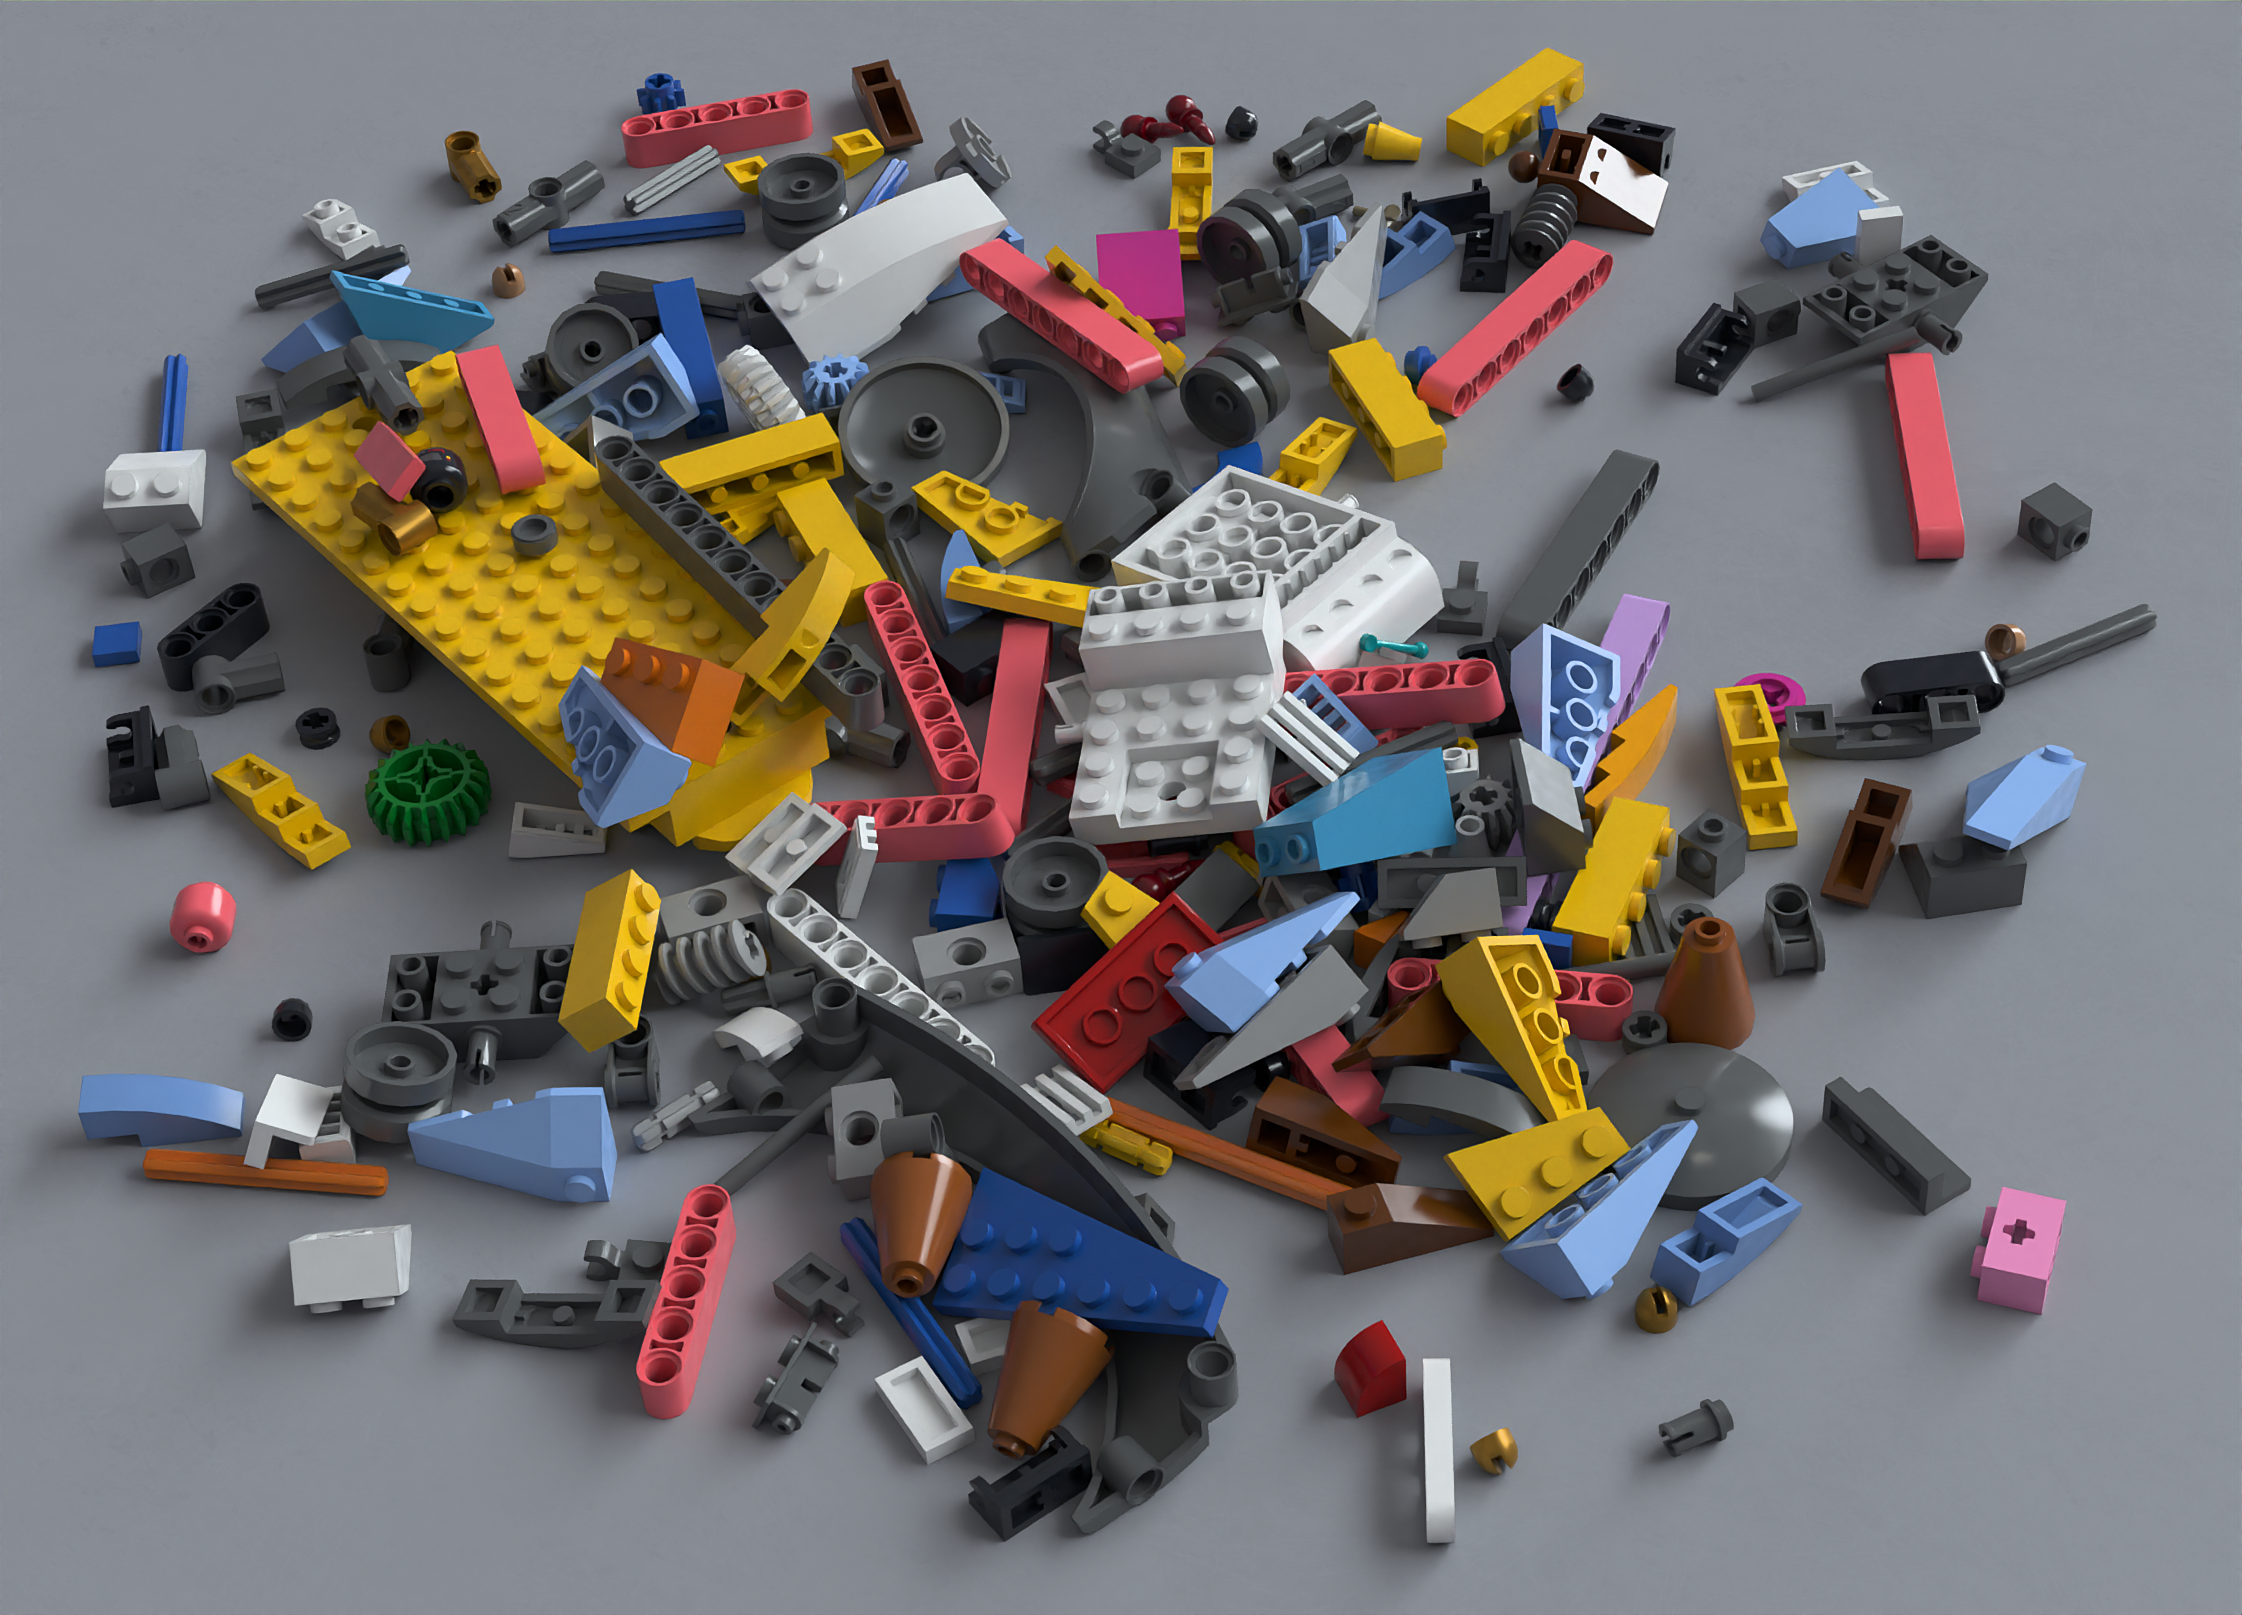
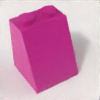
M1178 229L1097 234L1099 284L1104 289L1114 293L1133 316L1139 315L1154 328V335L1161 341H1169L1176 337L1186 336Z

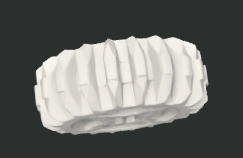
M745 345L739 350L736 349L719 364L718 374L721 381L756 432L806 417L805 412L799 406L790 389L785 385L772 365L754 347Z

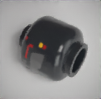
M431 447L420 451L417 456L426 465V469L409 491L412 500L421 501L432 514H445L455 510L463 503L468 493L466 470L461 458L452 450L443 447Z

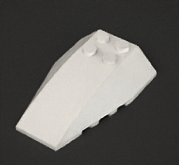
M968 173L894 197L849 218L813 237L747 280L746 284L752 292L758 293L784 327L808 366L812 361L821 362L824 355L832 358L836 357L839 353L844 358L857 356L858 360L892 339L902 329L900 323L911 312L917 315L928 304L926 297L940 284L946 286L956 277L954 270L960 265L961 253L994 240L1009 223Z

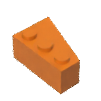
M615 637L611 651L606 657L605 669L600 682L671 752L714 767L745 675L702 658Z

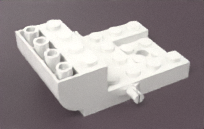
M1231 465L1224 468L1111 560L1118 587L1145 584L1151 581L1163 582L1189 579L1196 576H1216L1246 570L1260 571L1271 569L1281 610L1283 627L1282 657L1286 673L1357 668L1363 652L1359 645L1363 634L1374 635L1377 640L1403 643L1445 607L1439 580L1433 567L1416 547L1397 536L1394 522L1358 510L1359 503L1353 495L1345 494L1343 498L1335 502ZM1375 649L1372 653L1378 655L1380 649Z
M1271 569L1260 571L1246 570L1216 576H1196L1189 579L1163 582L1151 581L1145 584L1119 587L1106 586L1101 589L1090 590L1079 645V653L1092 690L1088 715L1082 723L1055 726L1057 745L1083 742L1069 814V821L1075 838L1092 845L1253 830L1255 827L1266 822L1276 745L1255 726L1283 696L1286 668L1282 657V617ZM1305 699L1299 700L1307 707ZM1177 796L1176 800L1166 801L1170 797Z

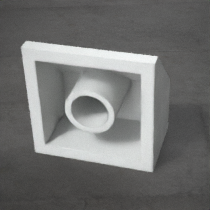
M205 450L120 454L106 470L103 509L116 532H145L169 523L174 530L202 528L206 466Z
M411 1224L311 1233L289 1242L295 1306L310 1304L311 1313H324L342 1310V1301L362 1299L363 1308L394 1305V1296L403 1294L409 1288Z

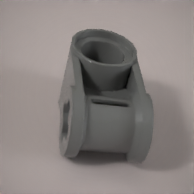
M1783 882L1775 884L1766 893L1763 919V935L1773 977L1782 976L1786 970L1813 968L1815 972H1823L1826 962L1822 932L1817 926L1807 890L1794 883Z
M639 1014L637 1030L608 1044V1059L605 1065L604 1083L606 1102L609 1109H616L619 1103L649 1101L651 1106L660 1105V1058L652 1022L642 1014Z

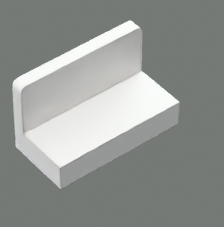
M276 1074L255 1120L243 1164L264 1169L277 1137L312 1146L332 1101L333 1090Z

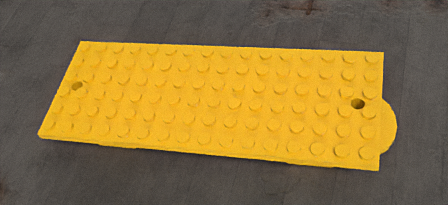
M452 350L437 355L432 360L406 372L410 389L421 404L425 419L420 422L417 431L412 434L402 436L398 432L395 433L416 455L420 451L431 447H443L457 454L465 466L468 493L463 503L455 510L445 514H432L437 524V534L400 557L392 555L383 545L378 532L354 516L350 502L354 499L357 488L369 481L374 485H379L353 456L379 420L383 422L375 409L368 410L361 396L334 410L325 412L322 416L297 429L288 431L285 435L259 448H255L246 455L231 462L234 476L581 789L583 788L582 778L573 774L571 763L577 757L573 744L566 742L558 707L581 665L591 669L602 678L606 657L611 651L615 637L702 658L730 669L756 641L729 612L603 491L598 470L524 409V415L541 459L546 484L502 495L463 389L455 353ZM410 492L403 499L408 504L413 501ZM533 514L545 515L553 519L556 524L558 543L551 551L538 556H526L515 550L511 528L516 521ZM800 682L783 702H780L770 694L740 727L730 720L714 767L689 758L692 764L688 769L687 779L683 786L675 791L668 804L619 822V824L631 833L650 823L676 847L693 839V845L699 850L731 851L791 792H794L808 804L811 802L813 789L811 768L830 758L824 720L833 714Z

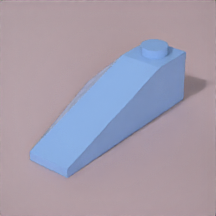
M406 265L378 281L402 286L411 270ZM340 301L300 324L267 353L261 361L266 367L287 373L310 358L349 345L350 339L363 334L354 323L343 301Z
M659 333L534 414L533 417L559 439L563 440L588 417L594 415L632 432L633 441L635 442L648 438L651 440L664 437L697 417L700 412L685 368L662 333Z
M1543 623L1511 651L1510 689L1525 742L1569 767L1573 786H1582L1583 788L1596 756L1594 749L1598 739L1605 733L1609 724L1606 719L1610 709L1616 705L1620 696V656Z
M581 665L558 707L566 742L573 744L577 757L571 763L573 774L582 778L583 788L578 792L580 805L595 825L606 828L668 804L675 791L680 789L685 783L688 769L692 762L688 757L671 752L600 682L601 678L591 669Z
M2046 745L2045 748L2041 747L1969 782L1965 791L1967 798L1964 804L1966 811L1963 819V834L2009 851L2069 818L2087 763L2073 759L2074 753L2066 748Z
M1336 892L1206 949L1199 954L1191 952L1172 968L1175 976L1164 987L1188 1016L1205 1031L1235 1033L1280 990L1279 985L1274 980L1285 975L1290 970L1298 969L1306 961L1307 957L1303 948L1308 943L1314 945L1326 938L1357 904L1360 898L1355 892Z
M603 1087L548 1088L536 1091L534 1100L513 1104L508 1098L493 1102L492 1110L472 1114L465 1110H460L409 1123L407 1131L417 1165L558 1202L585 1203L610 1201L617 1150Z
M1693 1119L1662 1125L1613 1162L1612 1166L1616 1171L1615 1174H1605L1591 1183L1586 1182L1573 1192L1578 1200L1576 1203L1566 1207L1554 1216L1550 1211L1546 1212L1500 1251V1254L1506 1262L1561 1299L1585 1296L1586 1299L1591 1300L1602 1295L1613 1285L1614 1281L1611 1277L1628 1262L1699 1127Z

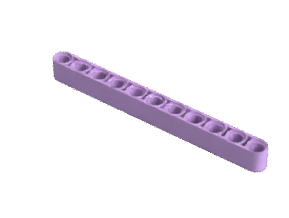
M1623 594L1599 646L1620 656V696L1616 705L1610 709L1606 719L1609 724L1605 733L1599 737L1594 749L1596 756L1583 787L1584 796L1595 787L1596 765L1611 752V732L1627 720L1633 711L1668 628L1671 610L1669 602ZM1518 828L1505 857L1523 856ZM1562 872L1527 876V906H1501L1503 926L1509 928V936L1522 935L1524 927H1531L1534 908L1539 897H1548L1550 901Z

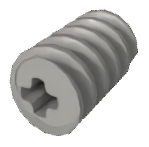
M736 919L729 922L728 934L721 925L712 927L710 932L711 940L705 932L699 931L693 936V945L686 937L678 938L676 941V951L669 943L660 944L656 976L660 991L666 1002L671 1005L678 1004L681 999L689 1000L696 998L699 993H711L716 987L722 989L731 986L734 981L737 983L747 981L751 975L754 977L763 976L766 971L767 961L763 947L756 935L749 930H745L743 924Z

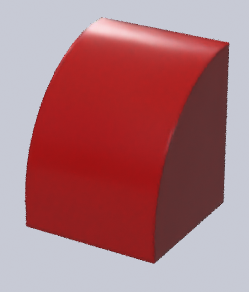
M1383 1320L1368 1326L1355 1335L1342 1349L1335 1363L1334 1379L1357 1418L1407 1399L1406 1358Z

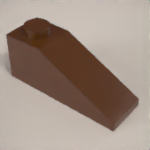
M1439 980L1405 995L1331 1065L1336 1073L1393 1070L1394 1066H1420L1430 1061H1433L1435 1066H1439L1461 1052L1458 1044L1472 1031L1454 1011L1451 1002L1443 992L1442 981Z
M1278 1076L1274 1078L1254 1108L1245 1148L1351 1188L1374 1183L1395 1184L1402 1157L1327 1096Z
M1374 1183L1327 1195L1328 1238L1344 1275L1494 1236L1492 1224L1466 1190Z

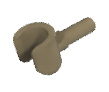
M1391 204L1384 209L1387 228L1398 233L1403 226L1401 221H1396L1401 211L1397 205ZM1355 206L1352 213L1354 216L1362 217L1368 208Z

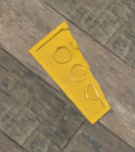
M1055 245L1045 256L1050 273L1150 342L1161 355L1164 365L1163 375L1175 386L1179 387L1184 374L1188 371L1184 362L1186 359L1185 354L1170 341L1164 344L1154 335V328L1139 315L1133 316L1114 293L1104 289L1082 266L1075 263Z
M964 566L962 569H954L948 580L945 598L1083 628L1089 592L1092 589L1101 588L1017 575L990 573L981 567Z

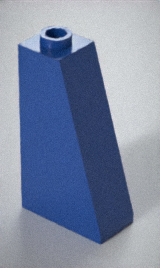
M693 277L652 285L660 333H662L685 368L700 412L697 417L684 424L687 439L729 432L724 398Z

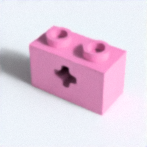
M2002 1187L1997 1207H1986L1981 1237L1989 1238L1987 1247L1977 1245L1973 1257L1970 1276L1980 1278L1977 1300L2042 1315L2061 1237L2066 1200Z

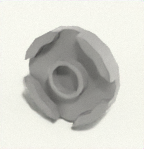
M962 116L949 126L950 134L956 146L936 162L934 171L937 182L945 180L943 178L944 173L953 167L962 168L964 170L963 174L968 173L975 182L983 178L997 189L1012 177L1011 170L1003 155L1001 154L996 157V154L990 147L993 141L969 117L963 118Z

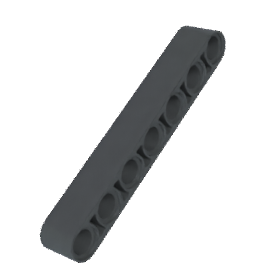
M1618 449L1611 453L1502 614L1497 627L1496 637L1502 636L1507 650L1512 651L1543 623L1562 631L1653 493L1659 476L1660 466L1658 460Z

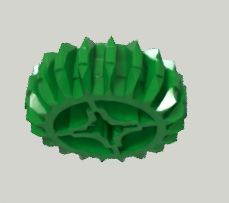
M427 738L422 745L414 746L409 742L408 748L403 751L392 749L390 759H378V768L369 771V780L365 784L366 791L364 792L369 818H372L373 824L379 829L381 835H389L394 843L405 839L410 847L419 841H424L430 847L434 840L443 839L448 843L451 835L465 836L466 827L479 825V817L488 813L489 801L492 800L489 772L483 760L477 756L475 750H467L463 742L451 746L446 738L438 744H432Z

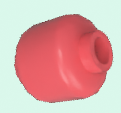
M203 881L188 885L180 890L174 901L169 922L170 934L178 944L190 951L197 953L217 951L227 945L232 936L237 915L236 901L219 884Z

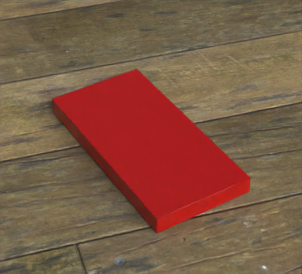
M1172 891L1033 1021L1031 1028L1084 1082L1104 1096L1146 1056L1148 1037L1183 1021L1188 1016L1164 987L1175 976L1172 968L1189 953L1195 952L1199 954L1225 941L1186 902Z

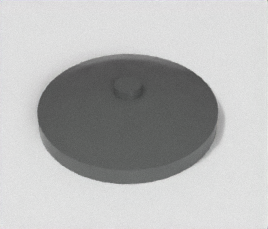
M910 356L878 366L863 376L853 386L840 410L838 439L846 468L864 489L883 476L888 475L911 490V487L943 470L986 488L995 479L1005 463L1009 449L1010 422L1002 397L996 388L976 370L960 362L943 357Z
M1669 1043L1639 1050L1612 1065L1596 1082L1587 1102V1110L1597 1107L1602 1109L1630 1148H1633L1662 1125L1691 1119L1695 1121L1699 1128L1657 1205L1668 1209L1698 1211L1761 1177L1772 1183L1783 1170L1792 1147L1793 1113L1787 1095L1780 1084L1771 1074L1754 1061L1734 1051L1718 1046L1700 1043ZM1612 1164L1601 1171L1604 1175L1616 1173Z

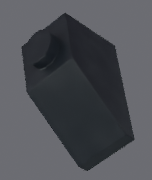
M993 609L929 647L949 694L966 707L994 691L1004 623L1007 618L1006 611Z

